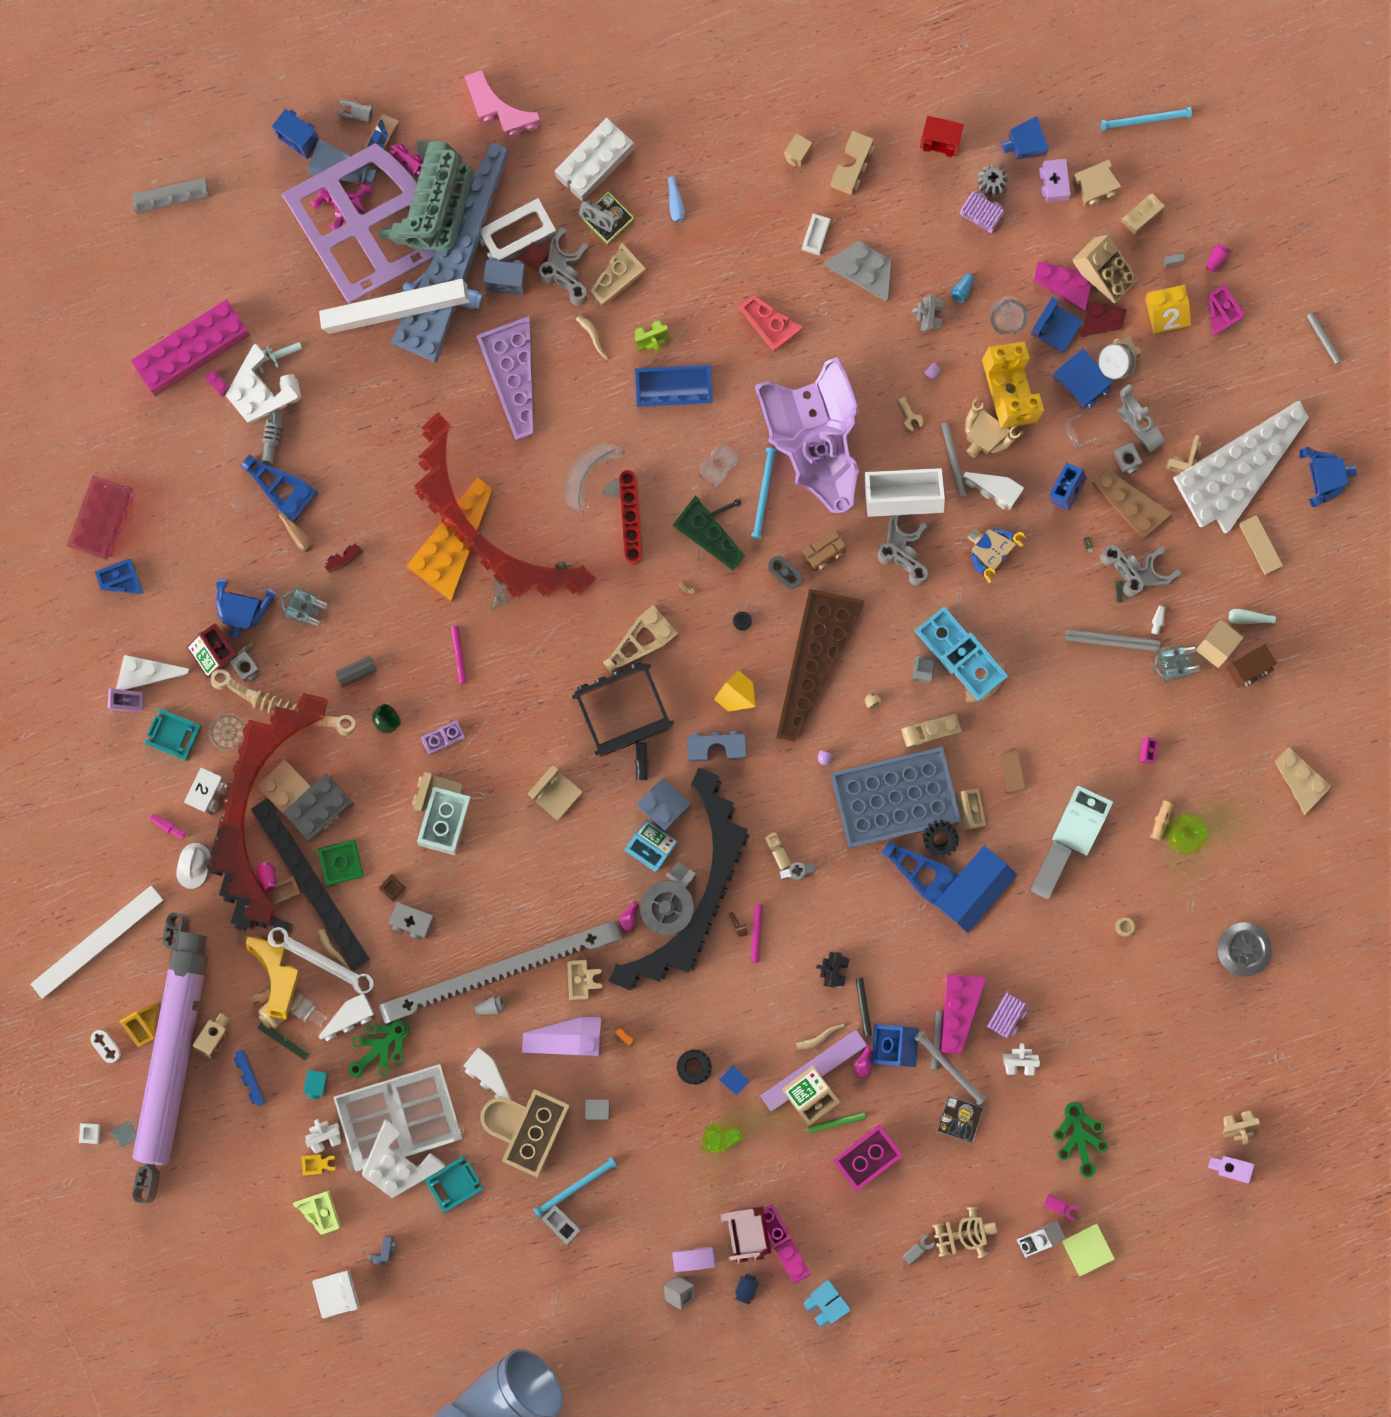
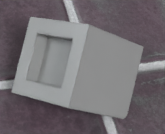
M916 656L911 680L930 683L934 661Z
M677 862L671 871L667 873L666 877L687 888L696 876V873L686 868L680 862Z
M585 1100V1118L610 1119V1100Z
M676 1276L664 1284L665 1301L680 1310L684 1309L695 1301L694 1285Z

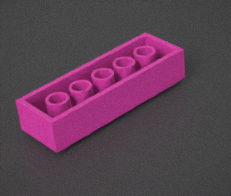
M226 299L136 356L131 362L149 390L156 396L241 342L250 334Z

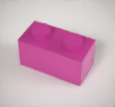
M214 370L205 377L221 397L230 388Z
M1149 737L1142 739L1139 762L1149 765L1155 763L1159 740Z

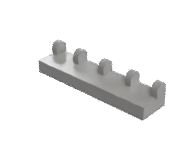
M205 178L132 194L133 208L136 214L210 198Z

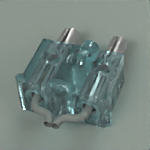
M295 586L294 591H289L280 598L282 609L284 610V618H290L304 625L307 622L318 627L320 621L309 616L310 614L317 616L319 610L313 608V606L316 605L323 609H326V606H328L326 602L318 600L317 595L300 589L299 586ZM292 593L288 605L285 608V600L283 598H287L289 594ZM307 596H310L311 600L306 601L305 598ZM306 605L307 609L302 610L301 607ZM303 614V618H298V615Z
M1183 645L1166 649L1162 647L1158 650L1155 664L1152 665L1153 670H1157L1158 674L1163 676L1165 683L1188 677L1190 673L1199 672L1200 669H1196L1199 668V665L1187 666V664L1193 663L1192 657H1185V655L1196 653L1195 647L1183 648ZM1158 659L1160 661L1162 673L1160 669L1156 667L1158 665Z

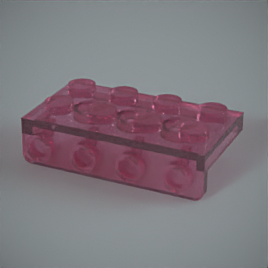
M93 475L67 547L108 560V557H111L114 552L113 544L115 538L118 539L121 533V528H119L121 522L127 517L128 511L126 508L128 503H131L133 500V489L129 486Z

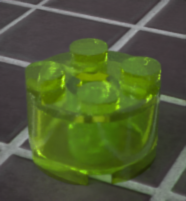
M1186 813L1178 816L1169 823L1166 829L1169 847L1179 854L1196 852L1204 846L1208 837L1206 824L1201 818L1193 814ZM1188 830L1190 832V837L1185 838V833L1183 831Z

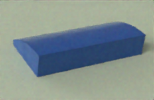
M711 365L635 368L637 407L712 403Z

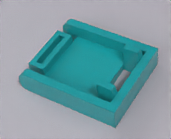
M159 708L157 712L164 714V717L155 715L147 733V737L154 739L152 743L145 740L144 744L187 761L202 726ZM187 731H190L192 736L184 750L180 747Z
M465 1155L424 1179L444 1213L485 1189L483 1185L477 1189L475 1188V1185L481 1181L469 1162L464 1165L461 1164V1162L467 1159ZM439 1182L450 1198L444 1202L434 1187Z

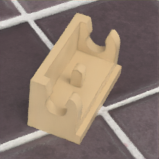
M1148 195L1140 204L1124 216L1121 221L1136 235L1163 211L1165 205L1155 195Z

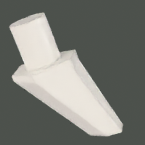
M1159 605L1152 620L1154 625L1151 633L1159 635L1161 626H1164L1165 607Z

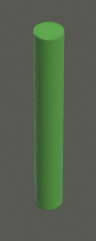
M865 1113L808 1126L809 1134L866 1120Z

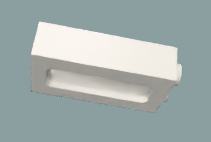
M537 198L481 228L479 241L482 247H487L489 252L486 254L489 260L497 258L498 261L508 262L553 238L557 233L540 200ZM533 212L537 213L543 224L542 228L502 249L496 247L491 238L493 233Z

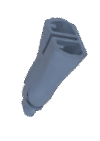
M319 139L309 164L308 174L317 175L352 155ZM368 164L340 180L351 183H360L361 181L363 184L365 182L373 184L377 169L370 168Z

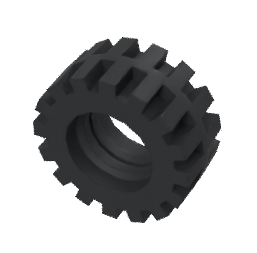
M688 1050L678 1059V1075L688 1084H700L707 1080L711 1073V1061L700 1050ZM698 1059L702 1063L700 1074L693 1076L687 1072L686 1064L689 1060Z

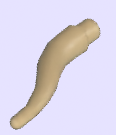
M581 314L578 315L576 321L590 334L593 344L600 355L608 360V356L600 346L598 333L594 325Z
M325 929L319 930V940L323 949L350 970L343 956L333 948Z
M845 1024L833 1026L816 1038L796 1042L797 1050H807L820 1045L831 1033L837 1029L844 1028Z

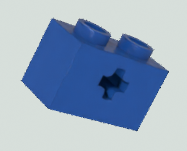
M1069 463L1065 464L1049 494L1054 505L1069 511L1071 510L1087 479L1082 468Z

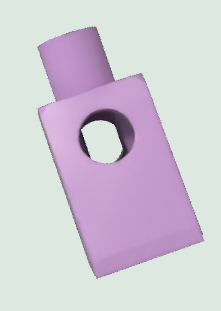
M1223 1156L1222 1160L1211 1157L1208 1168L1219 1171V1176L1247 1184L1250 1182L1254 1167L1252 1163ZM1226 1164L1234 1166L1233 1172L1225 1170Z

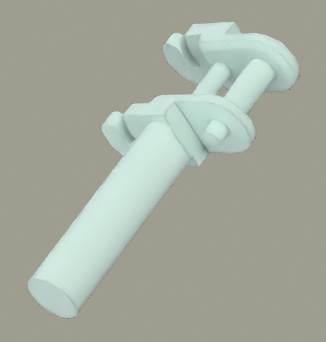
M300 342L270 353L272 349L266 346L263 352L265 354L268 353L269 357L265 361L273 360L276 368H278L276 359L299 351L302 347ZM259 365L258 367L260 369L261 374H263L264 371L262 369V366Z

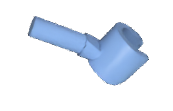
M425 274L420 276L413 284L406 281L403 285V292L416 289Z

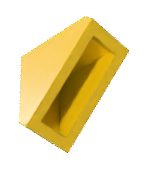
M738 670L724 684L714 700L728 712L755 707L753 682Z
M159 1003L136 1011L120 1020L121 1025L137 1047L155 1039Z

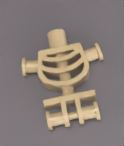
M967 1207L969 1217L960 1220L958 1232L952 1233L949 1221L945 1222L947 1232L944 1233L943 1223L932 1225L936 1233L934 1238H939V1243H936V1247H939L940 1251L939 1257L950 1255L946 1246L949 1244L952 1254H955L954 1241L960 1240L966 1249H976L979 1254L978 1258L988 1255L989 1253L985 1251L984 1245L987 1244L986 1236L997 1234L995 1222L983 1224L982 1218L977 1217L978 1207ZM974 1220L973 1229L970 1230L971 1222ZM967 1221L966 1230L961 1231L962 1225ZM943 1236H948L949 1241L944 1242ZM975 1236L979 1244H976L972 1237ZM968 1238L973 1246L967 1245L963 1239Z

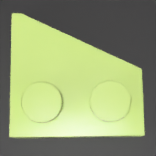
M330 1191L293 1203L294 1207L298 1208L310 1223H313L315 1229L321 1235L341 1228Z

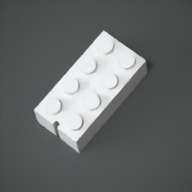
M606 118L555 170V176L567 188L570 187L571 192L581 201H585L634 150V142Z
M942 468L865 472L868 517L944 513L945 497Z

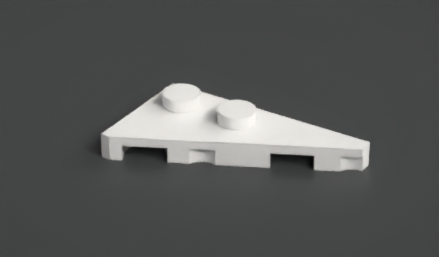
M124 655L116 689L138 688L143 685L162 682L166 679L181 677L190 674V669Z

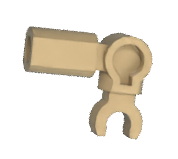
M774 832L765 837L770 850L774 851L772 854L780 870L791 866L784 848L780 847L782 844L778 835Z

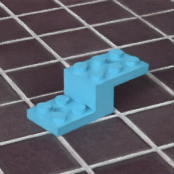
M945 606L915 630V633L951 675L955 674L977 701L981 700L1008 677L971 632L968 634ZM943 628L947 631V636L939 638L936 631ZM983 669L986 672V677L978 679L975 676V671Z

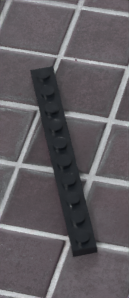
M265 799L251 808L353 970L371 960L270 801Z

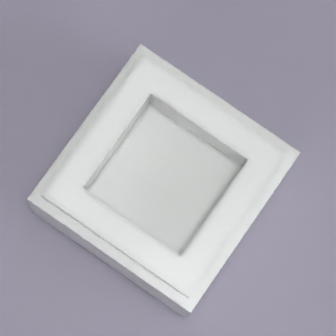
M80 1123L79 1143L100 1144L101 1124Z

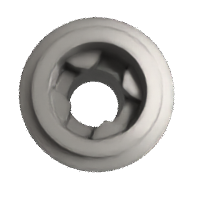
M495 995L479 1004H475L477 1016L501 1014L502 1011H505L501 996L497 997Z

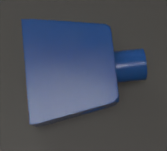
M1037 116L1012 128L1009 132L1010 140L1001 142L1003 152L1014 151L1017 159L1047 155L1049 150Z

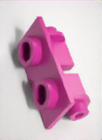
M403 144L391 145L395 150H391L389 154L402 166L406 161L405 169L413 175L419 176L424 158L418 154H412L409 152V148Z

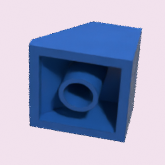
M874 1025V1051L872 1052L871 1064L916 1067L918 1041L914 1037L919 1033V1028Z

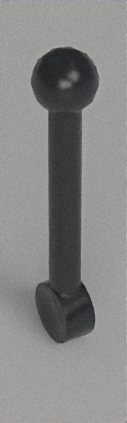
M735 499L733 503L712 512L711 515L714 516L733 506H740L741 501Z

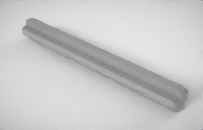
M1067 630L1065 633V640L1152 651H1159L1160 649L1159 640Z

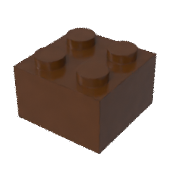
M1264 644L1231 663L1227 670L1237 687L1243 685L1246 688L1258 680L1257 676L1260 675L1263 678L1274 671L1273 667L1277 662L1267 645Z

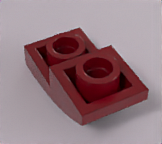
M355 543L353 546L349 545L343 553V558L337 553L335 556L331 555L325 563V569L329 573L335 572L351 563L363 550Z

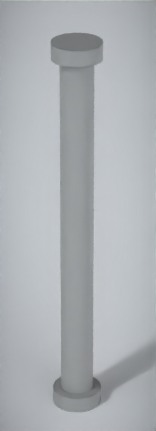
M923 1030L914 1037L976 1099L975 1102L978 1105L985 1101L987 1097L981 1094L925 1036Z

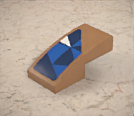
M381 114L369 136L365 149L376 143L386 150L390 144V138L399 125V121Z

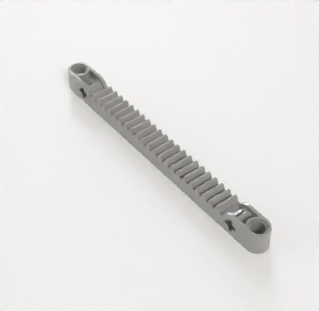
M616 921L608 922L379 1005V1009L384 1023L388 1024L415 1014L419 1010L420 1004L428 1007V1001L434 1005L435 999L439 1002L443 1001V996L446 999H450V993L456 997L457 991L464 994L465 988L468 991H472V986L478 989L479 983L486 986V980L492 984L494 983V978L501 981V975L504 978H508L509 972L515 976L516 970L519 973H523V967L526 970H530L531 964L534 968H537V962L544 965L545 959L551 963L552 957L559 960V954L565 958L567 951L573 955L574 949L581 952V946H585L588 949H597L619 941L622 937ZM592 934L593 937H597V939L594 940L595 944L593 945L590 942H586V940L589 939L588 935ZM407 1000L414 1003L411 1006V1010L404 1007L407 1004Z

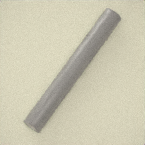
M1314 313L1308 314L1307 318L1335 365L1342 360Z
M936 1011L933 1045L939 1051L941 1047L943 1011ZM932 1055L931 1069L939 1070V1061Z

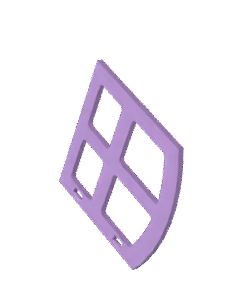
M376 143L282 193L283 198L348 304L432 259L436 251L417 249L401 259L389 263L371 235L369 227L411 206L417 183L407 170ZM370 163H375L399 186L403 193L377 208L360 215L339 180ZM321 189L328 191L346 221L345 225L324 236L319 233L301 204L302 199ZM351 237H355L376 270L375 273L355 284H351L330 251L332 247ZM419 253L422 258L413 263L411 257ZM370 280L373 285L363 290L361 284Z

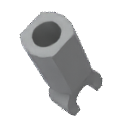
M927 1234L921 1237L918 1245L915 1243L902 1255L910 1266L925 1254L924 1250L934 1247V1242L930 1245H925L924 1240L928 1237Z

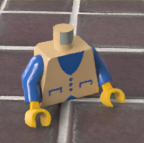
M974 529L967 538L976 544L971 550V559L975 570L985 576L987 582H992L989 577L991 575L997 577L995 570L1015 547L1016 544L1014 542L1022 547L1023 544L1020 542V539H1027V537L1022 532L1015 533L1003 529H988L984 535H981Z

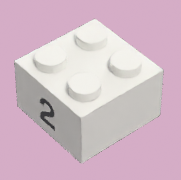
M200 768L184 803L212 815L220 805V802H218L220 796L224 795L227 791L228 781L208 770Z

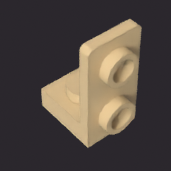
M1195 435L1193 438L1187 463L1182 458L1173 457V459L1170 458L1165 469L1181 473L1196 464L1194 455L1195 452H1199L1201 441H1198L1199 435Z

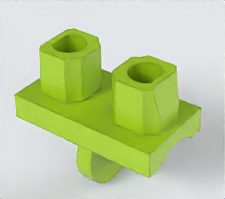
M660 320L653 322L651 325L653 330L646 332L643 327L635 330L636 337L634 338L639 351L655 349L656 353L660 352L659 346L664 345L665 341L671 339L667 326L663 325Z

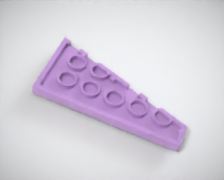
M528 316L476 335L516 441L534 435L530 317Z

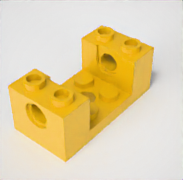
M1025 341L991 346L982 358L1000 428L1037 423L1044 412L1040 393L1031 394L1024 370L1030 359ZM1011 386L1015 392L1008 393L1005 387Z

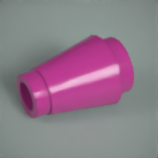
M1218 243L1217 246L1213 247L1205 267L1215 272L1230 257L1229 253L1231 250Z
M270 862L259 864L256 874L265 891H274L276 889L275 867Z

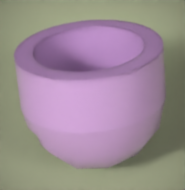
M933 362L924 374L933 379L937 378L941 371L939 366Z
M820 750L818 761L821 765H828L832 762L834 755Z

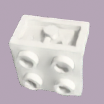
M350 1270L312 1281L322 1318L360 1308Z

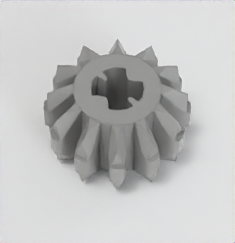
M991 163L989 169L983 166V172H978L980 178L976 182L981 184L979 186L980 191L986 189L985 195H988L990 191L994 197L996 191L1002 194V188H1007L1008 184L1006 182L1009 180V177L1004 176L1007 172L1006 169L1000 171V165L994 168V165ZM990 177H994L995 183L991 182Z

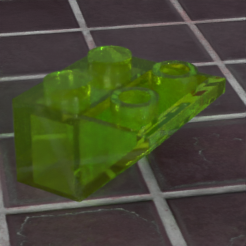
M711 1123L710 1126L705 1128L701 1150L720 1154L743 1140L744 1135L741 1134L739 1129L730 1128L729 1131L722 1130V1125Z

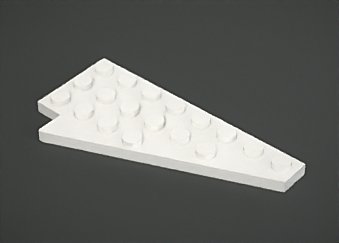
M1300 401L1293 403L1173 477L1199 527H1204L1216 519L1223 533H1228L1309 418Z

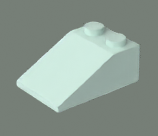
M433 787L417 839L418 846L456 855L470 796Z

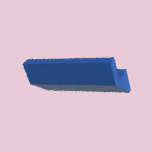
M983 846L935 902V905L966 933H969L1015 879L1017 874L986 846Z

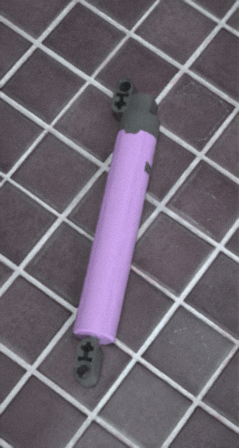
M172 912L167 916L163 933V944L166 948L172 949L132 1156L133 1160L144 1163V1166L140 1167L136 1172L132 1197L137 1203H151L154 1201L160 1178L156 1165L166 1166L170 1162L209 957L204 956L207 936L188 933L189 918L185 914ZM180 917V924L176 926L175 921ZM143 1190H145L147 1193L145 1199L142 1198Z

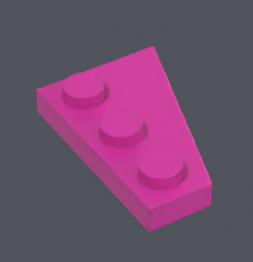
M1038 261L1034 282L1050 292L1056 293L1064 298L1065 301L1074 304L1085 312L1091 283L1077 270Z

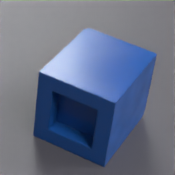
M733 1065L719 1079L735 1095L750 1082Z

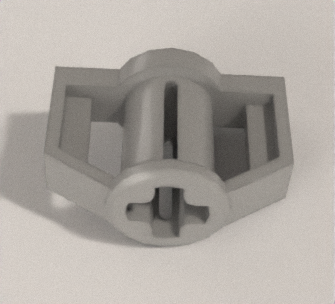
M795 862L789 869L782 870L779 873L781 880L792 878L795 881H800L805 877V874L815 872L814 863L804 865L803 863Z

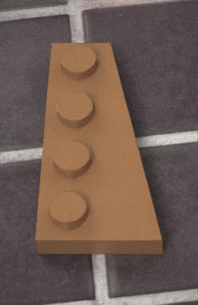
M1108 469L1092 482L1142 539L1172 515L1171 512Z

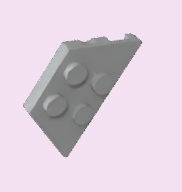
M858 241L824 263V266L887 302L891 260Z

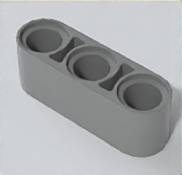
M1053 842L1032 885L1031 892L1047 900L1049 899L1072 849L1058 842Z

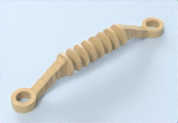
M219 669L211 674V684L214 688L219 690L229 688L253 704L252 707L255 709L260 704L261 711L268 707V714L275 710V716H278L282 712V719L289 715L290 722L296 717V724H300L304 720V727L308 725L336 727L338 733L345 736L352 734L355 730V720L349 715L341 717L320 716L313 713V709H309L305 713V706L298 710L297 703L291 708V701L284 705L283 698L277 703V696H273L269 700L270 694L267 693L262 697L263 692L261 690L256 692L246 688L233 680L225 670ZM219 676H222L226 680L222 683H219L215 679ZM343 722H348L351 726L345 729L340 725Z

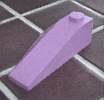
M582 1016L523 1033L522 1053L600 1056L602 1017Z

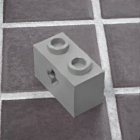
M397 902L388 924L393 925L392 930L400 933L406 930L411 932V937L421 940V937L427 938L434 916ZM413 917V921H415L416 923L415 925H410V927H408L409 924L406 922V920L411 919Z

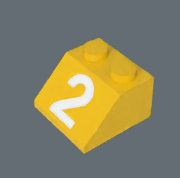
M1185 285L1147 293L1145 301L1154 334L1191 326L1190 305Z

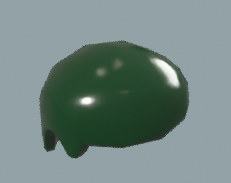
M388 704L380 705L372 714L374 726L382 733L390 734L401 724L399 715Z

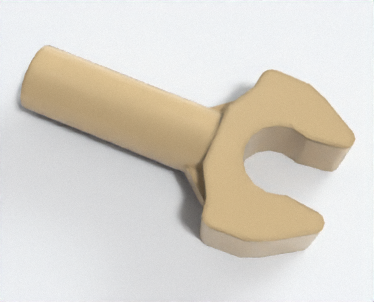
M905 397L898 399L907 417L904 422L905 428L913 432L914 429L911 421H917L919 427L922 428V416L920 414H913Z

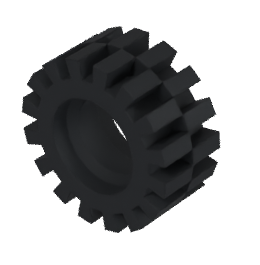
M937 820L933 821V825L930 823L928 824L929 828L924 829V845L931 855L934 854L935 857L939 858V855L944 858L945 854L950 856L951 851H956L955 846L958 847L959 845L958 833L955 827L948 821L946 823L944 820H940V823ZM946 833L948 840L945 844L937 845L934 843L936 834Z

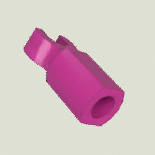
M1048 1194L1043 1205L1059 1214L1065 1213L1069 1220H1075L1074 1217L1070 1216V1210L1079 1211L1078 1207L1074 1205L1067 1206V1202L1051 1194Z

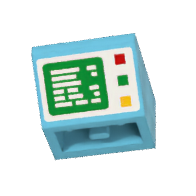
M646 820L625 848V852L657 873L679 841Z

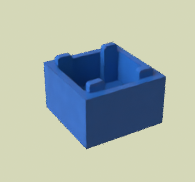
M284 109L272 125L277 138L306 159L319 141V135L314 130L315 126L311 123L307 125L296 117V112L292 109L290 111Z

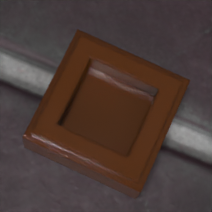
M392 874L379 887L391 901H394L406 888Z

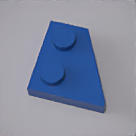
M131 558L95 571L99 586L103 591L144 594Z

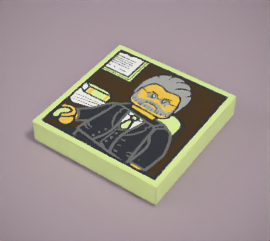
M609 192L595 204L602 207V212L606 209L615 213L619 218L618 222L613 224L611 233L581 217L607 245L634 220V217Z

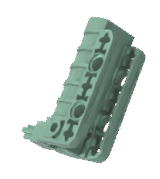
M441 141L428 143L408 217L403 218L402 223H393L392 228H382L379 230L380 239H389L396 245H408L411 248L426 251H448L454 246L474 171L468 164H461L463 157L449 144ZM462 186L461 192L456 194L457 189ZM453 220L452 226L447 228L448 222Z

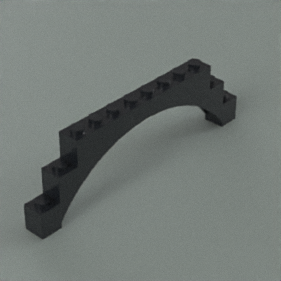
M698 767L691 787L696 788L709 817L712 831L713 856L710 877L705 893L690 923L669 942L653 953L624 965L616 964L609 979L610 983L631 991L632 987L636 989L639 982L638 973L660 982L661 978L665 980L668 973L667 964L687 973L690 970H694L698 961L695 959L697 951L701 953L705 944L702 939L705 934H709L713 925L710 923L712 916L716 917L720 906L717 903L720 898L724 899L728 889L725 888L727 880L731 881L735 870H732L734 863H739L742 852H739L742 845L746 846L750 836L747 834L748 829L727 821L728 818L732 819L736 808H733L734 803L713 794L714 791L718 793L722 783L719 781V775Z

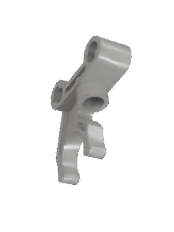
M560 228L558 233L551 239L548 262L541 264L539 267V279L544 284L556 282L570 292V302L575 306H580L586 301V288L577 281L579 277L578 272L572 267L567 266V264L579 262L583 254L588 251V245L582 243L580 249L573 254L562 252L558 243L566 235V230ZM575 293H581V296L576 297Z
M1129 384L1120 392L1123 405L1117 411L1140 439L1143 448L1148 453H1151L1164 444L1165 439L1148 416V413H1150L1147 407L1142 408L1132 394L1133 388ZM1144 420L1147 423V427H1140L1138 421Z
M893 515L889 520L887 543L881 545L877 554L878 561L882 564L895 562L910 573L909 582L912 585L920 586L925 582L928 571L922 564L916 561L919 554L911 547L906 546V544L917 542L921 534L926 530L927 525L921 523L915 533L906 534L897 526V519L901 515ZM887 551L891 554H888L887 556L883 555V553H886ZM916 572L921 574L920 578L915 577Z
M1114 545L1108 546L1100 556L1101 562L1104 565H1114L1126 582L1123 585V592L1128 597L1136 596L1145 587L1168 585L1173 579L1181 575L1179 570H1175L1169 576H1161L1155 572L1153 561L1164 553V548L1159 547L1155 552L1146 557L1144 568L1140 566V563L1133 555L1126 558L1121 550ZM1107 553H1108L1109 555H1110V554H1113V555H1114V558H1113V557H1110V558H1109L1108 555H1107ZM1131 584L1136 586L1134 590L1130 588Z

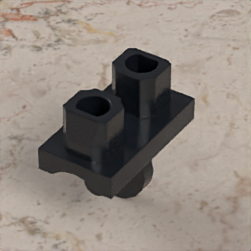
M829 952L828 959L823 958L822 965H816V969L821 970L820 977L825 978L823 986L836 988V986L845 985L846 977L838 975L839 967H848L849 958L841 956L842 953Z

